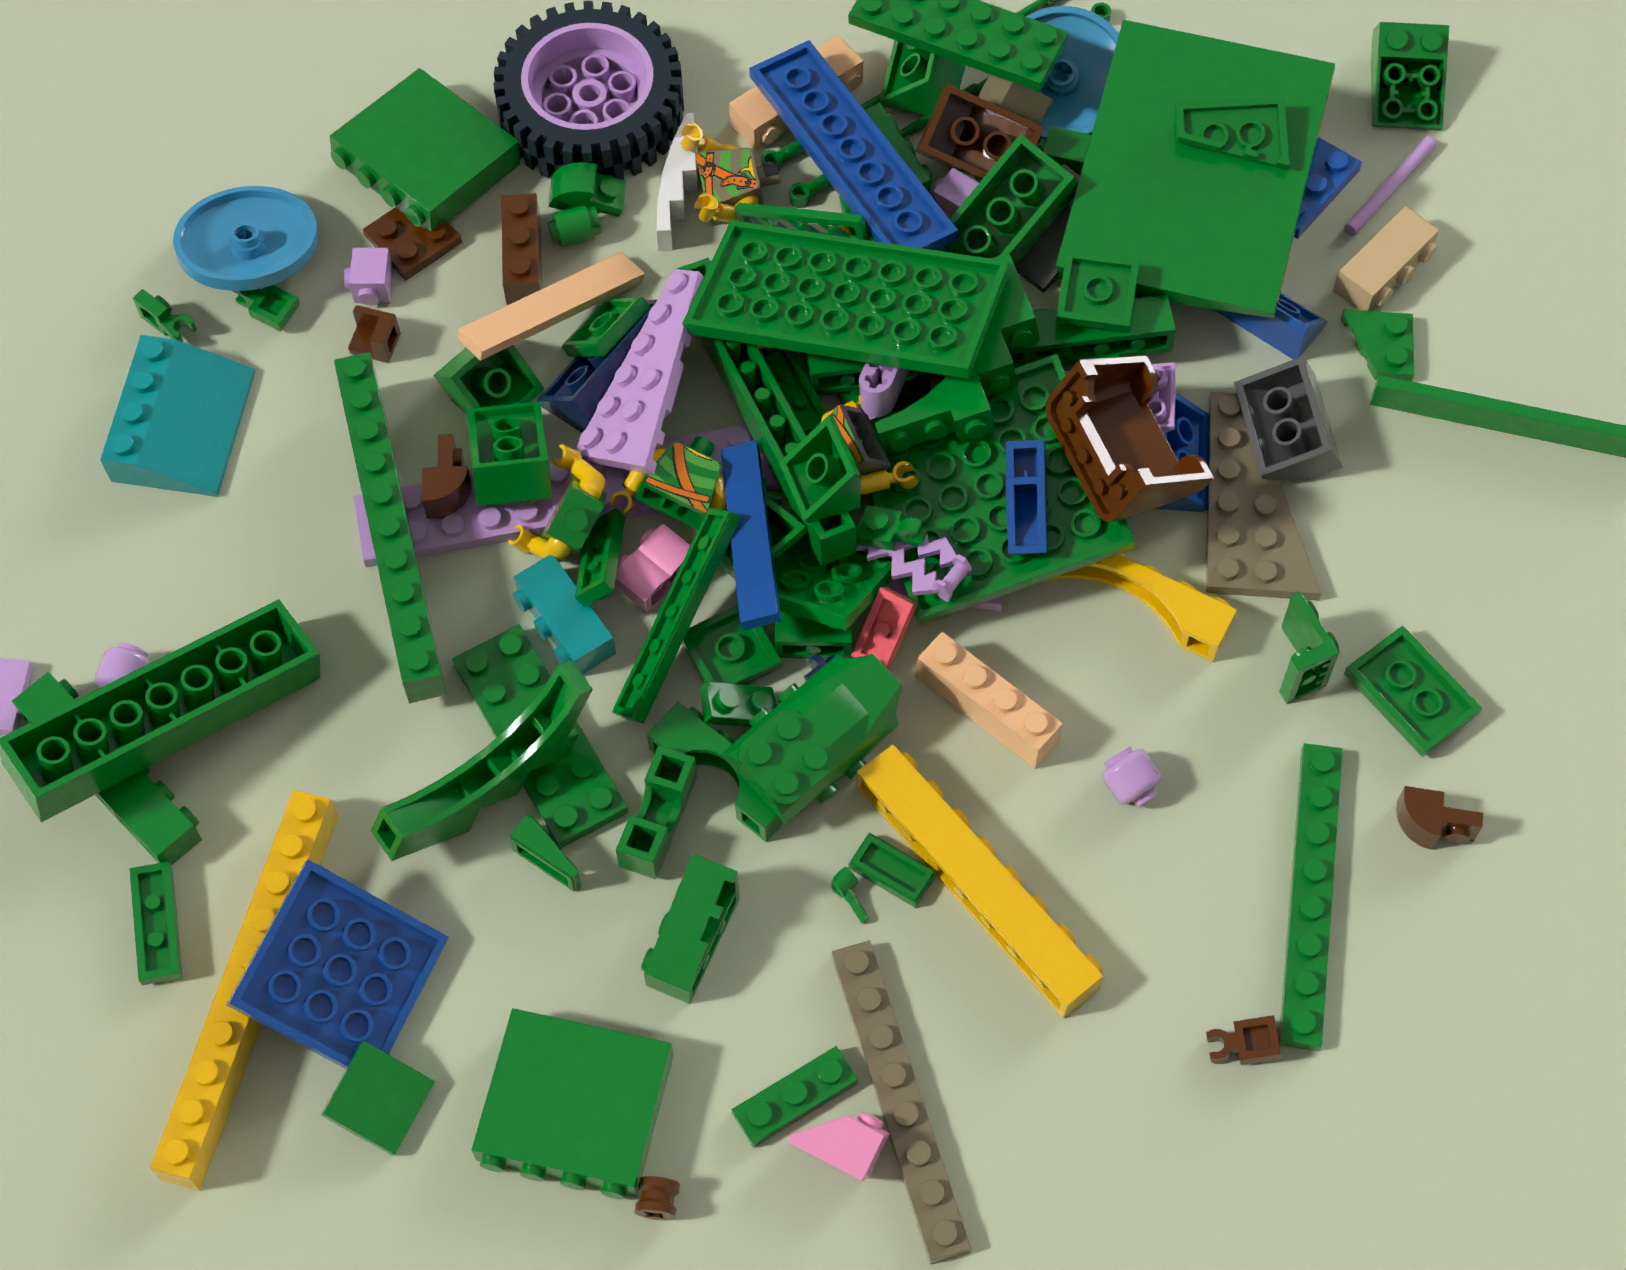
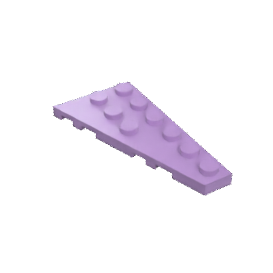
M674 269L672 275L667 279L661 295L649 311L646 322L638 336L633 340L631 349L621 367L616 371L606 394L598 403L597 410L587 428L580 436L575 450L580 451L582 459L586 462L654 475L657 463L653 460L656 447L662 446L665 433L661 431L664 418L672 411L684 367L680 358L683 349L689 348L692 338L688 330L682 325V322L704 278L699 271Z

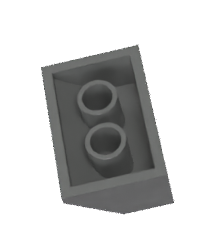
M1304 356L1234 382L1262 479L1311 480L1343 468L1315 373Z

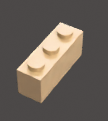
M1405 206L1339 270L1333 291L1358 310L1371 311L1376 305L1381 308L1393 294L1392 289L1398 284L1405 285L1414 274L1415 267L1420 262L1423 264L1427 263L1437 250L1435 241L1439 229Z

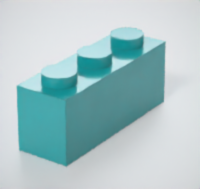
M548 555L513 576L517 589L513 596L523 612L530 610L536 618L533 624L542 639L547 640L550 638L556 646L553 651L559 663L571 660L583 675L616 654L613 636L590 605L584 607L574 598L576 585L554 556Z

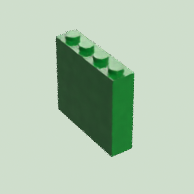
M418 68L329 135L331 158L340 169H346L352 173L365 188H371L382 196L383 200L390 207H396L404 214L406 212L408 219L415 226H421L424 229L426 227L430 231H433L440 223L446 224L520 165L519 142L512 135L421 68Z
M512 1008L471 1149L476 1161H480L482 1168L494 1172H504L505 1167L519 1170L522 1177L534 1181H544L545 1176L559 1179L562 1186L574 1190H585V1186L602 1189L601 1194L613 1199L624 1200L626 1195L637 1197L639 1179L643 1175L673 1059L672 1044Z

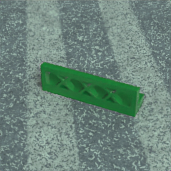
M738 203L734 209L740 222L752 223L751 216L756 217L767 226L787 228L778 221L780 219L788 221L797 228L794 230L871 241L863 215ZM808 223H817L828 232H819ZM840 226L854 227L857 236L848 234Z

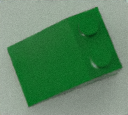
M540 401L467 409L477 506H499L504 503L519 501L537 502L541 499L552 498Z

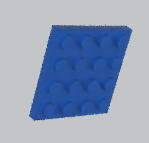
M308 859L300 869L226 1006L346 1069L362 1041H366L389 1054L449 937Z

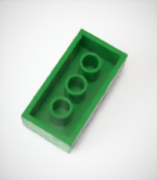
M1020 133L950 217L951 222L958 229V239L936 250L984 258H994L1009 253L1014 266H1016L1075 196L1078 182L1072 174Z

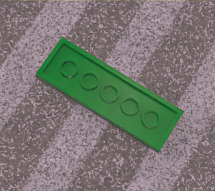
M856 0L848 14V23L1038 92L1043 88L1068 41V31L980 0Z
M520 624L452 658L454 667L495 738L524 712L551 677ZM577 721L574 727L579 736L567 758L530 771L523 784L524 789L560 849L629 813L626 803Z

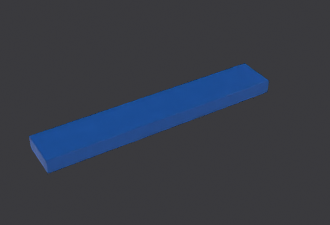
M756 440L720 449L727 511H732L741 517L731 538L739 617L744 631L781 621L760 447Z

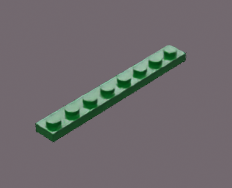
M1303 743L1301 748L1279 1046L1320 1051L1322 1047L1343 748Z

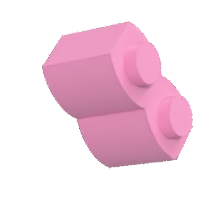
M665 524L660 525L655 530L649 529L645 532L639 541V548L630 555H623L619 558L615 587L646 613L654 609L667 596L691 546Z

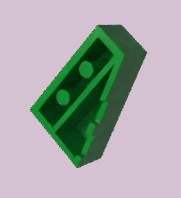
M692 853L670 910L661 921L657 942L654 948L650 947L643 959L641 970L644 971L646 986L688 1004L691 1003L739 902L738 875L736 870Z

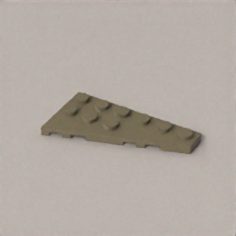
M1211 392L1209 397L1208 468L1214 479L1208 484L1206 593L1291 599L1292 594L1300 591L1305 600L1319 601L1321 591L1280 480L1262 479L1260 476L1237 393Z

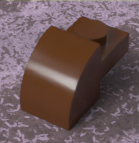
M453 434L438 435V467L422 468V503L427 519L441 518L453 514L466 503L471 494L472 481L468 466H464L463 449L456 448Z
M1404 786L1397 800L1396 808L1397 819L1405 835L1417 845L1430 850L1434 849L1440 837H1445L1447 841L1452 843L1474 842L1482 829L1483 813L1444 807V792Z

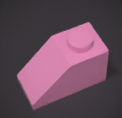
M861 1111L859 1116L852 1114L791 1134L788 1142L854 1178L864 1181L869 1178L890 1133L881 1129L883 1121Z

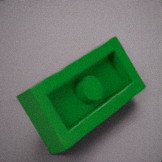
M707 681L699 687L704 723L752 727L749 721L765 707L770 712L776 707L773 687Z

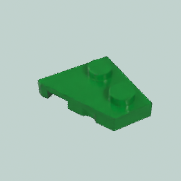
M1343 309L1341 322L1344 326L1348 325L1356 339L1354 345L1360 355L1367 360V367L1374 380H1377L1378 375L1412 381L1414 377L1413 314Z

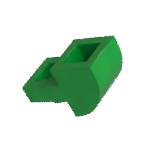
M586 162L566 164L558 168L551 177L548 207L565 210L581 205H586V208L595 206L598 212L619 217L624 207L626 181L596 173L597 164Z

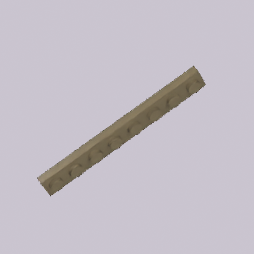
M868 940L832 951L833 963L887 1131L890 1133L889 1137L930 1265L970 1253L971 1246L871 942Z

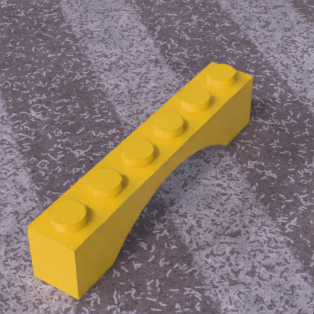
M1123 553L1046 580L1085 579L1105 583L1124 590L1141 600L1160 617L1171 631L1179 647L1211 662H1214L1225 641L1237 609L1231 607L1227 601L1219 597H1209L1196 591L1191 584L1168 578L1162 575L1155 567L1138 564L1128 559Z

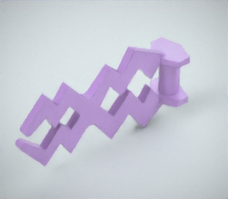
M926 534L923 545L918 546L919 560L905 563V551L917 546L897 542L894 551L858 545L856 541V551L868 549V561L886 556L892 557V580L912 576L913 595L936 593L941 599L949 602L952 598V592L964 577L968 578L972 571L968 560L959 554L956 555L946 537L929 543L928 535ZM940 554L941 569L950 565L954 566L942 581L940 579L937 580L936 571L925 575V557Z

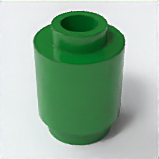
M581 205L552 213L553 220L547 222L552 242L559 241L561 247L592 240L594 235L602 233L595 206L586 208V205Z

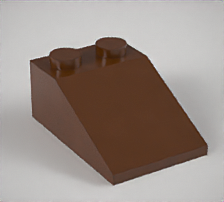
M947 83L941 90L915 152L982 180L1020 133L1036 146L1044 127Z

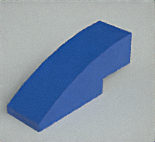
M1007 441L1006 500L1008 554L1047 553L1045 441Z

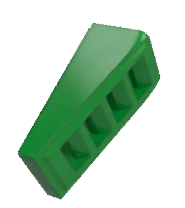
M527 814L510 835L514 852L573 892H577L581 887L577 868L534 817Z

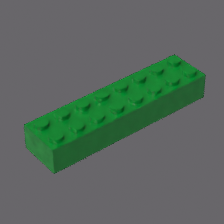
M280 599L1 737L0 757L2 765L42 823L320 679V653Z

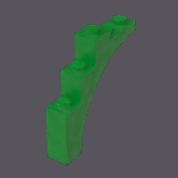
M1009 253L991 258L1009 261L1010 273L969 379L947 376L920 400L896 414L874 422L880 443L886 455L905 451L911 446L929 440L940 439L953 432L957 433L961 443L970 439H979L988 433L996 431L991 408L986 396L993 393H1001L1008 388L1018 385L1014 363L1009 350L1025 347L1032 342L1040 340L1036 317Z
M571 660L557 665L548 682L532 703L488 746L436 782L403 799L381 807L371 832L391 861L469 832L481 808L518 795L530 771L567 758L579 736L574 724L593 690L585 676L580 673Z

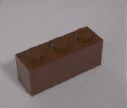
M537 193L501 195L502 276L507 305L543 289L541 217Z

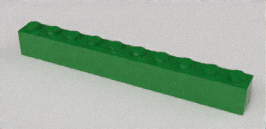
M705 258L677 269L699 271L705 276L711 261L709 258ZM699 336L752 437L757 441L760 452L796 519L806 526L808 532L805 533V536L821 566L857 553L856 526L848 511L811 523L805 522L802 518L779 462L806 435L757 345Z
M1148 295L1134 299L1129 333L1056 323L1057 308L1036 309L1033 312L1036 317L1040 340L1032 342L1025 347L1009 350L1014 368L1054 354L1058 355L1061 365L1075 364L1078 360L1082 359L1076 346L1090 344L1094 345L1097 354L1089 357L1119 354L1120 357H1132L1173 352L1176 328L1168 295ZM1108 342H1113L1115 348L1109 349ZM806 353L810 384L817 395L860 390L859 377L866 362ZM910 370L906 380L927 374L929 381L944 380L947 376Z
M366 352L335 359L336 374L402 684L409 704L447 695L371 353Z

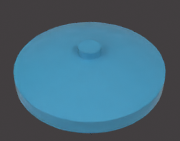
M1048 7L1027 15L1026 17L1068 31V41L1040 91L1053 99V103L1041 123L1044 129L1039 140L1041 138L1047 139L1050 126L1092 135L1119 33L1101 16L1079 7Z
M244 186L227 189L202 199L181 217L173 236L177 260L183 271L190 278L205 286L227 291L255 290L288 279L299 272L311 260L319 241L316 218L309 205L288 191L266 186Z

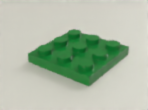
M804 534L774 560L780 611L792 614L797 618H805L825 624L833 629L846 631L876 598L880 587L887 586L892 581V560L882 557L868 561V553L859 550L855 554L821 566Z

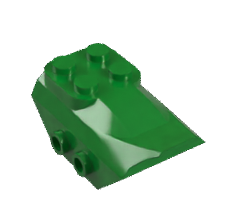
M873 654L857 658H842L836 655L800 687L793 683L778 697L781 703L771 712L765 707L749 721L752 728L722 752V754L780 820L786 824L809 807L815 800H818L821 804L826 802L839 790L835 785L838 780L845 774L849 779H852L857 775V771L867 764L864 758L899 725L896 718V709L902 685Z

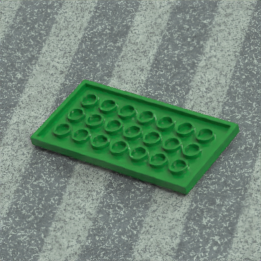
M731 220L682 325L692 335L969 379L1010 273L1009 261Z

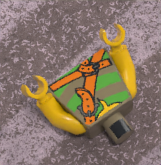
M688 123L682 129L681 135L685 137L681 141V147L685 151H692L697 147L699 151L695 152L704 194L698 197L694 207L695 209H702L698 215L702 222L710 221L711 226H715L724 222L730 223L731 220L738 221L734 210L738 203L764 205L761 187L781 183L777 163L756 167L752 149L736 147L719 142L708 136H703L702 129L694 123Z

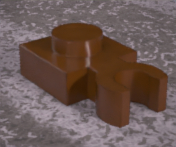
M1274 1015L1233 1021L1235 1033L1228 1034L1221 1029H1212L1206 1032L1208 1043L1219 1041L1224 1044L1222 1050L1209 1053L1211 1063H1224L1232 1055L1239 1054L1241 1065L1282 1059Z

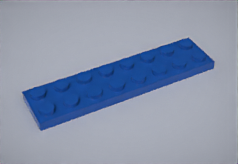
M810 40L749 68L751 80L853 214L863 215L869 235L874 241L936 250L958 239V229Z

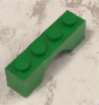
M677 701L647 733L649 749L653 753L656 752L658 746H662L695 757L696 765H710L728 773L739 788V794L735 803L736 819L763 841L767 842L781 827L783 822L722 754L735 742L734 739L725 731L719 730L717 732L704 723L703 714L696 708L690 707L687 709Z

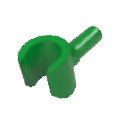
M843 867L833 877L831 888L836 895L844 898L849 903L862 924L870 918L856 895L851 891L859 881L851 870Z

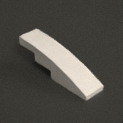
M686 113L672 141L662 172L657 200L656 231L659 251L673 250L671 221L685 220L684 191H698L696 147L692 151H685L681 147V141L685 137L681 135V131L686 124L694 123L693 113Z

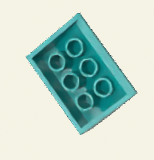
M140 335L100 459L110 481L218 497L255 370L176 339Z

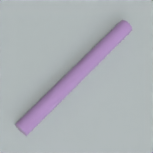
M1426 136L1344 226L1348 234L1356 235L1436 147V141L1432 137Z

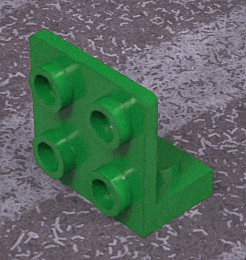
M1300 591L1292 594L1281 626L1296 650L1290 658L1279 690L1286 704L1327 686L1340 653L1336 638L1331 632L1325 631L1319 621L1316 607L1311 601H1306Z

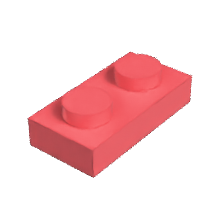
M886 586L880 587L851 656L857 658L873 654L889 670L918 603Z

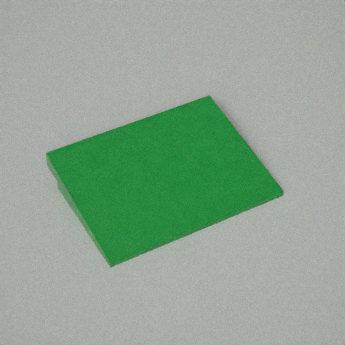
M1123 19L1056 263L1059 280H1062L1067 251L1140 260L1134 298L1148 295H1168L1169 303L1274 318L1335 71V63ZM1285 97L1290 162L1288 170L1177 142L1176 103Z

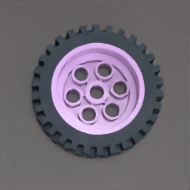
M583 1L584 9L575 10L574 2L564 4V13L558 14L556 8L552 7L546 10L547 19L542 20L538 14L531 17L530 30L521 25L515 30L517 40L509 37L504 43L506 52H499L497 57L498 66L494 67L493 74L495 80L493 82L501 128L519 142L520 158L524 156L525 165L531 170L539 165L540 175L549 179L553 171L566 164L577 162L597 164L596 173L606 176L613 175L614 178L625 180V170L629 169L633 176L642 173V161L649 167L657 162L656 151L665 155L669 150V140L673 141L678 131V126L680 127L683 121L682 111H684L681 64L678 60V52L675 46H671V39L667 33L661 35L660 26L655 21L647 26V17L638 11L634 18H631L630 7L621 5L617 13L613 12L611 2L604 1L602 2L601 9H594L593 1Z

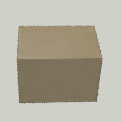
M991 74L978 96L1041 125L1053 103V99L1041 92Z

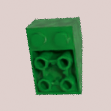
M1379 22L1373 29L1371 50L1372 126L1443 129L1449 25Z

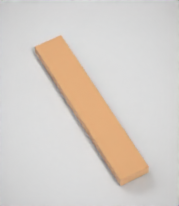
M619 252L459 328L457 339L481 361L642 283L645 273L623 252Z

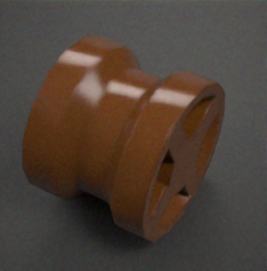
M641 1177L638 1189L641 1191V1199L636 1202L634 1213L653 1220H674L677 1208L673 1203L674 1197L679 1194L680 1183L664 1177Z

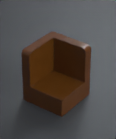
M356 305L353 315L357 327L348 346L349 353L357 355L370 352L373 360L389 363L401 335L396 314Z

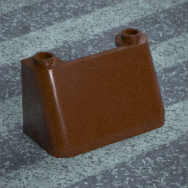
M1147 356L1078 360L1046 401L1045 409L1048 422L1100 519L1105 522L1124 520L1202 491L1214 479L1202 457L1186 455L1178 461L1157 423L1148 403L1157 392L1158 377Z

